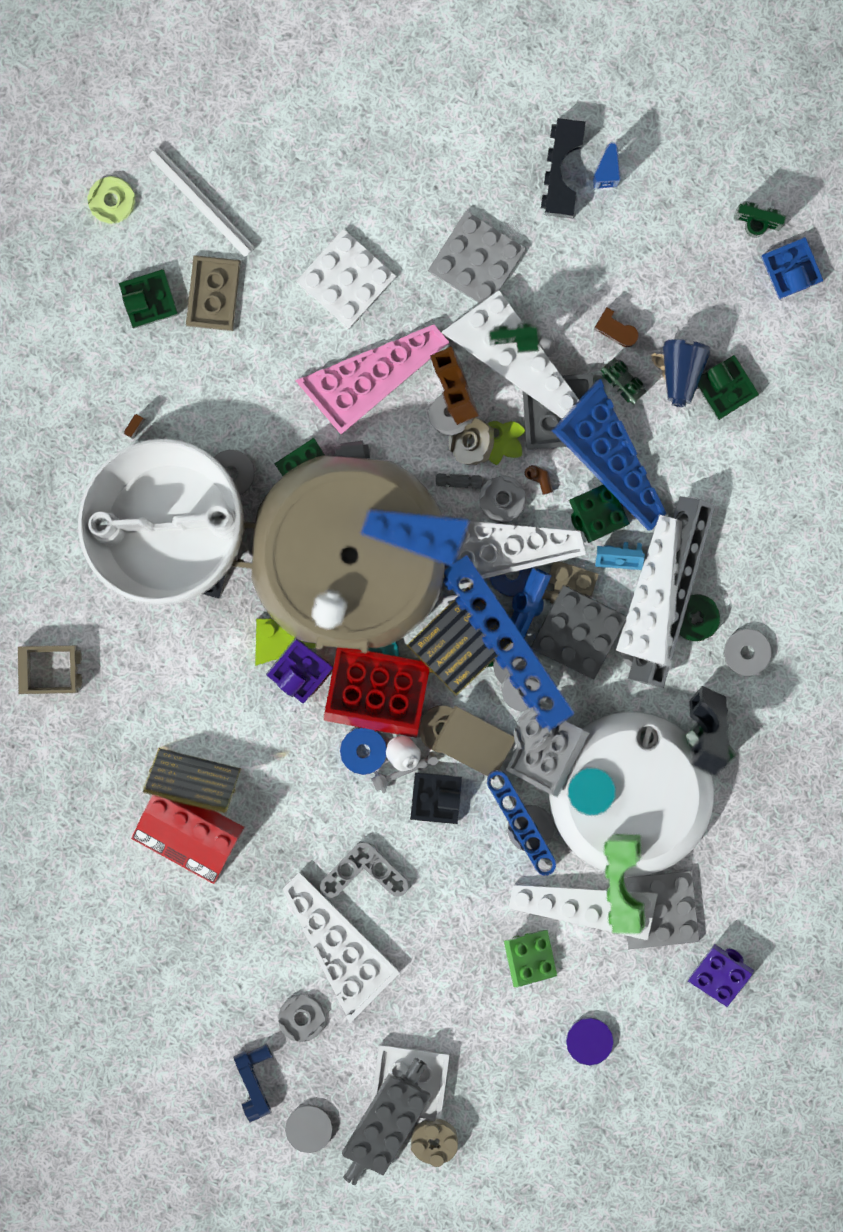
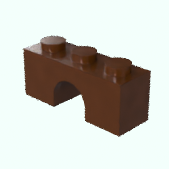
M452 346L430 355L436 375L444 389L442 393L448 411L455 423L459 425L478 417L479 415L461 362Z

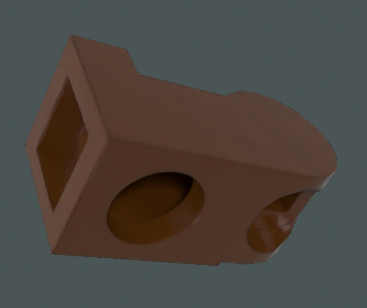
M606 307L594 330L623 347L633 346L639 337L637 329L631 325H623L613 319L614 311Z

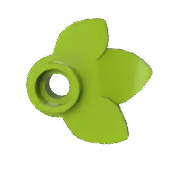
M498 421L487 423L493 429L495 428L499 431V435L494 437V446L489 457L491 463L498 465L503 455L510 458L522 456V446L517 438L525 432V429L520 424L513 421L504 424Z

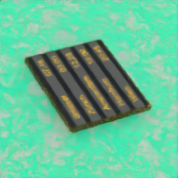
M467 587L464 591H470L471 589ZM454 599L407 644V647L429 668L431 673H434L457 696L495 660L497 654L493 648L489 650L482 641L483 633L480 629L475 630L468 620L471 617L466 609L462 611ZM476 600L472 604L473 608L477 611H482L486 608V604L482 600ZM494 619L486 622V627L491 631H495L500 627L499 623ZM503 639L499 643L503 650L512 644L508 639Z
M158 748L152 767L149 768V775L144 785L143 793L227 814L233 793L236 792L235 787L241 768Z

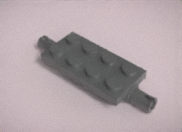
M414 1058L405 1075L396 1077L389 1073L342 1151L343 1157L353 1161L343 1176L344 1180L348 1183L352 1180L351 1184L356 1185L365 1168L384 1176L431 1098L430 1093L421 1089L417 1083L428 1066L424 1061L420 1060L418 1062L419 1059Z

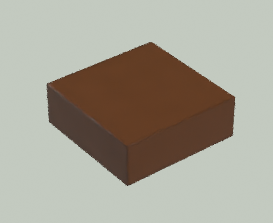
M138 414L134 415L124 434L134 439L145 419Z

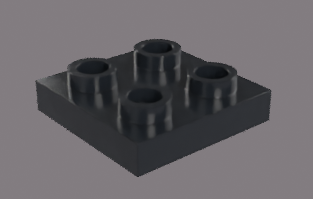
M415 772L410 820L458 824L462 777Z

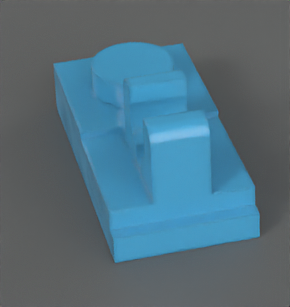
M624 542L623 549L610 545L597 546L595 567L642 570L645 554L642 553V544L637 543L636 550H630L628 542Z

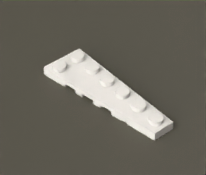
M513 885L509 909L612 932V925L608 924V912L611 911L610 902H607V890ZM628 891L634 899L644 903L645 928L641 934H618L648 940L658 893Z

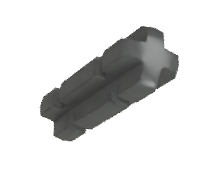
M438 473L436 475V486L446 487V485H449V487L459 488L472 486V488H481L482 476L472 475V477H469V475L460 474L446 476V474Z

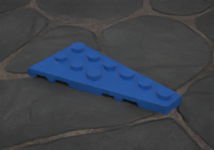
M597 380L553 428L552 432L627 510L650 531L657 525L659 516H665L667 513L655 489L651 487L646 476L647 472L644 466H641L636 456L637 452L622 421H619L613 409L614 405L611 399H608L603 389L602 380Z

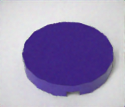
M588 1017L578 1020L570 1027L566 1037L567 1050L571 1057L580 1064L588 1066L599 1064L606 1060L612 1052L614 1043L612 1032L604 1022Z

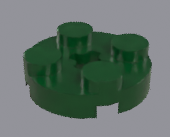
M701 594L690 595L679 633L681 637L689 641H702L715 634L720 624V614L717 605L711 598ZM699 611L701 613L700 617L703 620L701 623L697 622L694 625L691 623L692 618H690V614H695Z

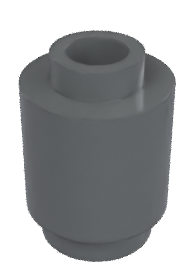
M363 440L340 443V446L335 447V453L338 457L370 458L369 445H364Z

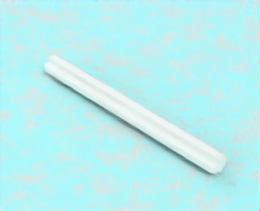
M155 148L150 153L149 158L243 256L249 255L253 251L254 246L160 148Z

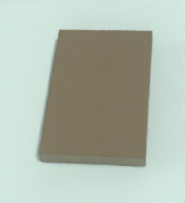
M193 255L186 318L187 327L233 331L241 260Z
M454 706L432 747L488 776L492 771L501 768L515 740L514 736Z

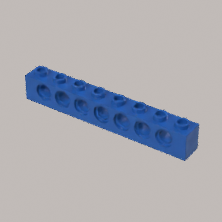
M466 555L454 563L453 566L446 568L443 578L444 585L449 591L453 589L457 595L455 601L461 610L466 609L471 616L468 620L473 628L481 630L484 635L482 641L489 650L493 648L497 654L495 660L501 669L506 668L511 675L508 679L513 687L521 689L525 695L522 697V700L529 709L533 707L538 715L535 719L541 728H547L550 732L574 715L573 710L469 557ZM464 580H468L472 583L473 588L470 591H463L459 584ZM476 600H482L485 602L486 608L482 611H477L473 608L472 604ZM494 619L499 623L500 627L495 631H491L486 627L487 621ZM508 639L512 642L513 647L510 650H503L499 645L500 641ZM516 659L524 660L526 668L523 670L515 669L513 661ZM534 678L538 680L540 687L536 690H530L526 685V681ZM543 698L550 699L553 707L549 710L542 709L540 700Z

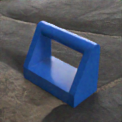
M615 143L608 144L593 178L594 189L618 187L620 176L617 145Z

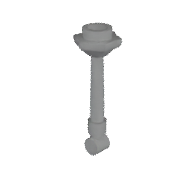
M542 335L538 339L539 346L549 357L555 352L554 340Z
M430 753L426 759H420L417 766L411 770L397 771L388 776L375 771V777L371 779L376 791L381 790L384 794L386 793L389 781L420 768L428 767L427 765L434 766L438 763V759L434 753Z

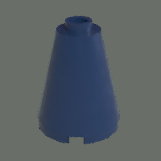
M681 339L665 341L663 355L667 400L672 402V406L686 407V404L692 402L710 355V347L706 344L695 341L693 344L685 343L686 340Z

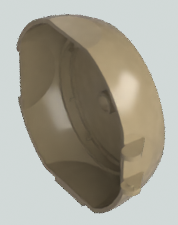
M318 456L293 468L273 485L257 510L256 523L244 521V530L246 528L255 529L252 562L244 561V559L234 560L231 566L252 569L251 579L263 607L271 618L294 638L300 641L316 643V649H322V646L361 649V652L367 653V647H386L404 638L423 622L440 597L445 563L360 533L368 510L443 517L436 501L427 488L410 472L394 462L338 456ZM347 546H352L358 551V559L352 564L345 563L341 559V551ZM326 591L338 592L340 598L346 602L343 621L341 624L335 625L334 628L319 626L312 616L316 597L320 594H326Z

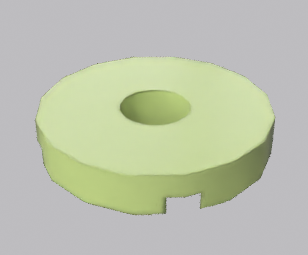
M115 176L105 177L96 181L90 188L87 197L93 216L101 222L108 224L120 223L127 219L133 212L135 205V196L130 185L123 179ZM108 194H115L118 197V202L114 206H107L105 204V197Z

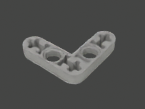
M368 842L358 843L320 884V890L324 896L328 898L336 897L364 868L391 895L399 897L408 890L407 879ZM359 847L362 849L368 847L369 858L362 857L358 861L362 866L358 868L357 864L349 859V857L353 855L355 859L360 853L357 850ZM379 862L386 864L388 868L387 873L383 876H378L374 872V866ZM344 863H350L354 867V873L351 876L342 875L340 868ZM391 871H393L396 875H393L392 878L397 882L402 880L404 882L402 884L404 889L402 891H393V883L388 880L387 884H385L382 880L389 877ZM334 872L337 873L339 878L346 881L343 885L340 881L336 884V892L325 891L327 887L325 882L332 883L336 879L332 875Z

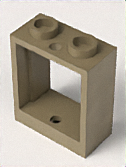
M77 645L18 647V693H78V688H82V674H78V664L82 663L81 650H77ZM30 652H70L71 687L31 688Z

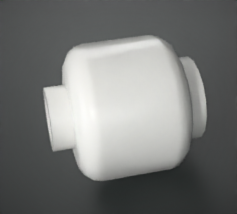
M326 591V594L318 595L312 612L316 624L324 628H334L335 625L341 624L346 609V602L335 591Z
M398 736L388 743L386 757L397 770L408 771L417 766L421 752L410 737Z

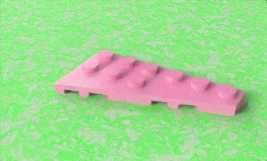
M431 325L295 381L342 435L431 359L430 355L446 347L449 341L435 325Z

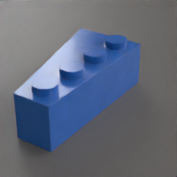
M368 510L360 533L453 566L469 520Z

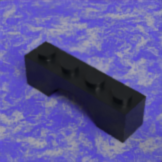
M557 118V123L551 125L550 138L554 139L553 148H548L547 162H551L550 171H545L544 185L548 186L547 195L542 194L541 209H545L544 215L573 219L576 192L570 189L563 181L561 164L568 154L582 149L585 121Z
M701 686L689 701L690 717L705 732L691 748V765L717 776L722 769L728 766L730 761L728 753L729 724L727 723L728 708L726 696Z

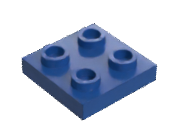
M806 237L761 255L779 300L824 281Z

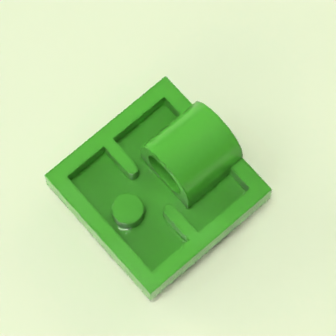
M548 930L526 933L521 937L517 935L512 937V939L504 941L513 987H521L557 976Z

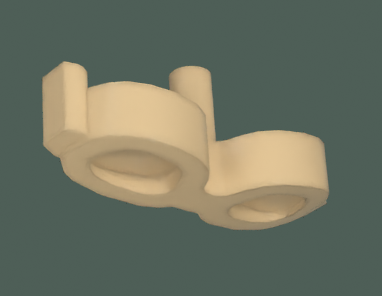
M654 353L651 355L652 361L657 368L662 370V375L666 381L664 355Z

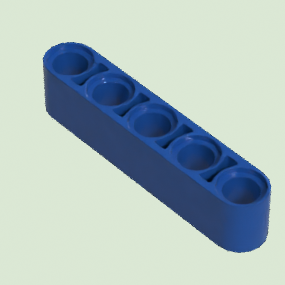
M501 770L492 771L487 777L488 788L534 868L541 875L547 876L552 874L556 868L554 856L508 776ZM495 775L502 776L505 780L503 786L499 788L492 786V777ZM506 796H513L516 799V805L513 808H506L503 805V799ZM520 816L528 820V825L523 829L515 826V820ZM536 837L540 840V845L537 849L527 847L526 843L529 838ZM542 858H549L552 861L549 869L543 870L538 866Z

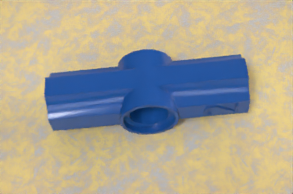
M534 567L523 592H518L512 601L514 612L511 621L523 638L526 636L533 617L540 615L543 611L544 601L542 596L551 578L549 573Z

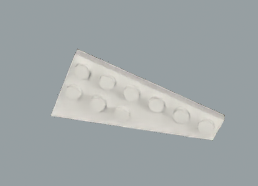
M499 290L441 332L561 419L579 401L540 346L537 352L517 353L516 343L490 345L489 331H493V327L508 325V329H514L518 327L517 324L523 323Z
M660 515L616 651L671 667V659L668 658L669 647L673 646V637H670V629L675 621L677 586L674 585L675 574L679 570V564H676V554L680 550L682 521Z
M469 521L454 563L467 555L481 577L485 579L587 554L581 531ZM445 564L444 570L450 565ZM464 580L460 584L468 583L470 581Z
M299 872L283 888V891L349 1023H351L400 971Z

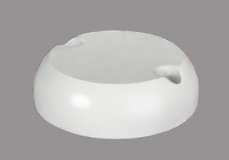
M155 439L136 443L109 458L88 484L81 501L78 520L81 547L94 573L108 587L125 598L151 605L181 603L193 599L213 587L228 571L236 558L241 545L244 527L240 495L224 467L211 455L198 447L171 439ZM222 514L226 515L224 519H217ZM105 521L109 522V525H100Z
M642 712L614 713L584 726L582 730L588 732L589 735L558 797L549 794L551 814L560 836L580 859L604 872L606 865H608V856L604 855V843L607 842L612 834H640L642 858L636 865L625 871V876L650 875L673 866L692 851L702 838L708 826L714 803L712 774L691 765V747L685 736L687 733L665 718ZM646 730L644 740L642 742L640 740V734L642 731ZM651 732H652L653 738H652V740L649 742L650 736H651ZM585 768H597L606 772L612 778L615 785V799L612 806L606 812L596 816H588L578 812L571 805L567 796L568 784L571 778L578 771Z

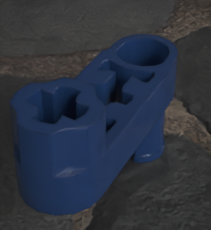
M267 1043L250 1052L244 1051L233 1056L251 1098L241 1103L249 1123L272 1113L253 1070L255 1064L273 1057Z

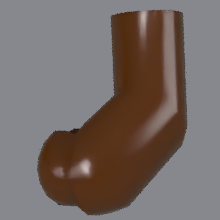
M530 465L525 469V477L540 484L542 495L554 492L547 470L536 465Z

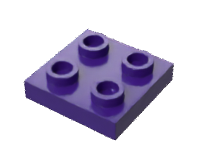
M295 638L269 669L266 676L274 681L287 695L295 697L304 704L333 669V666L303 642Z
M714 944L690 975L688 982L728 1007L753 975L754 969L743 963L742 955L732 948L723 950Z

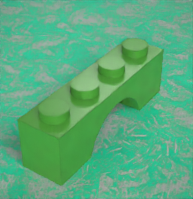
M612 834L607 842L604 843V855L608 856L605 877L609 879L606 897L607 902H610L611 911L608 912V924L612 925V933L641 934L645 928L644 903L637 901L629 894L624 882L625 871L636 865L642 858L640 834Z

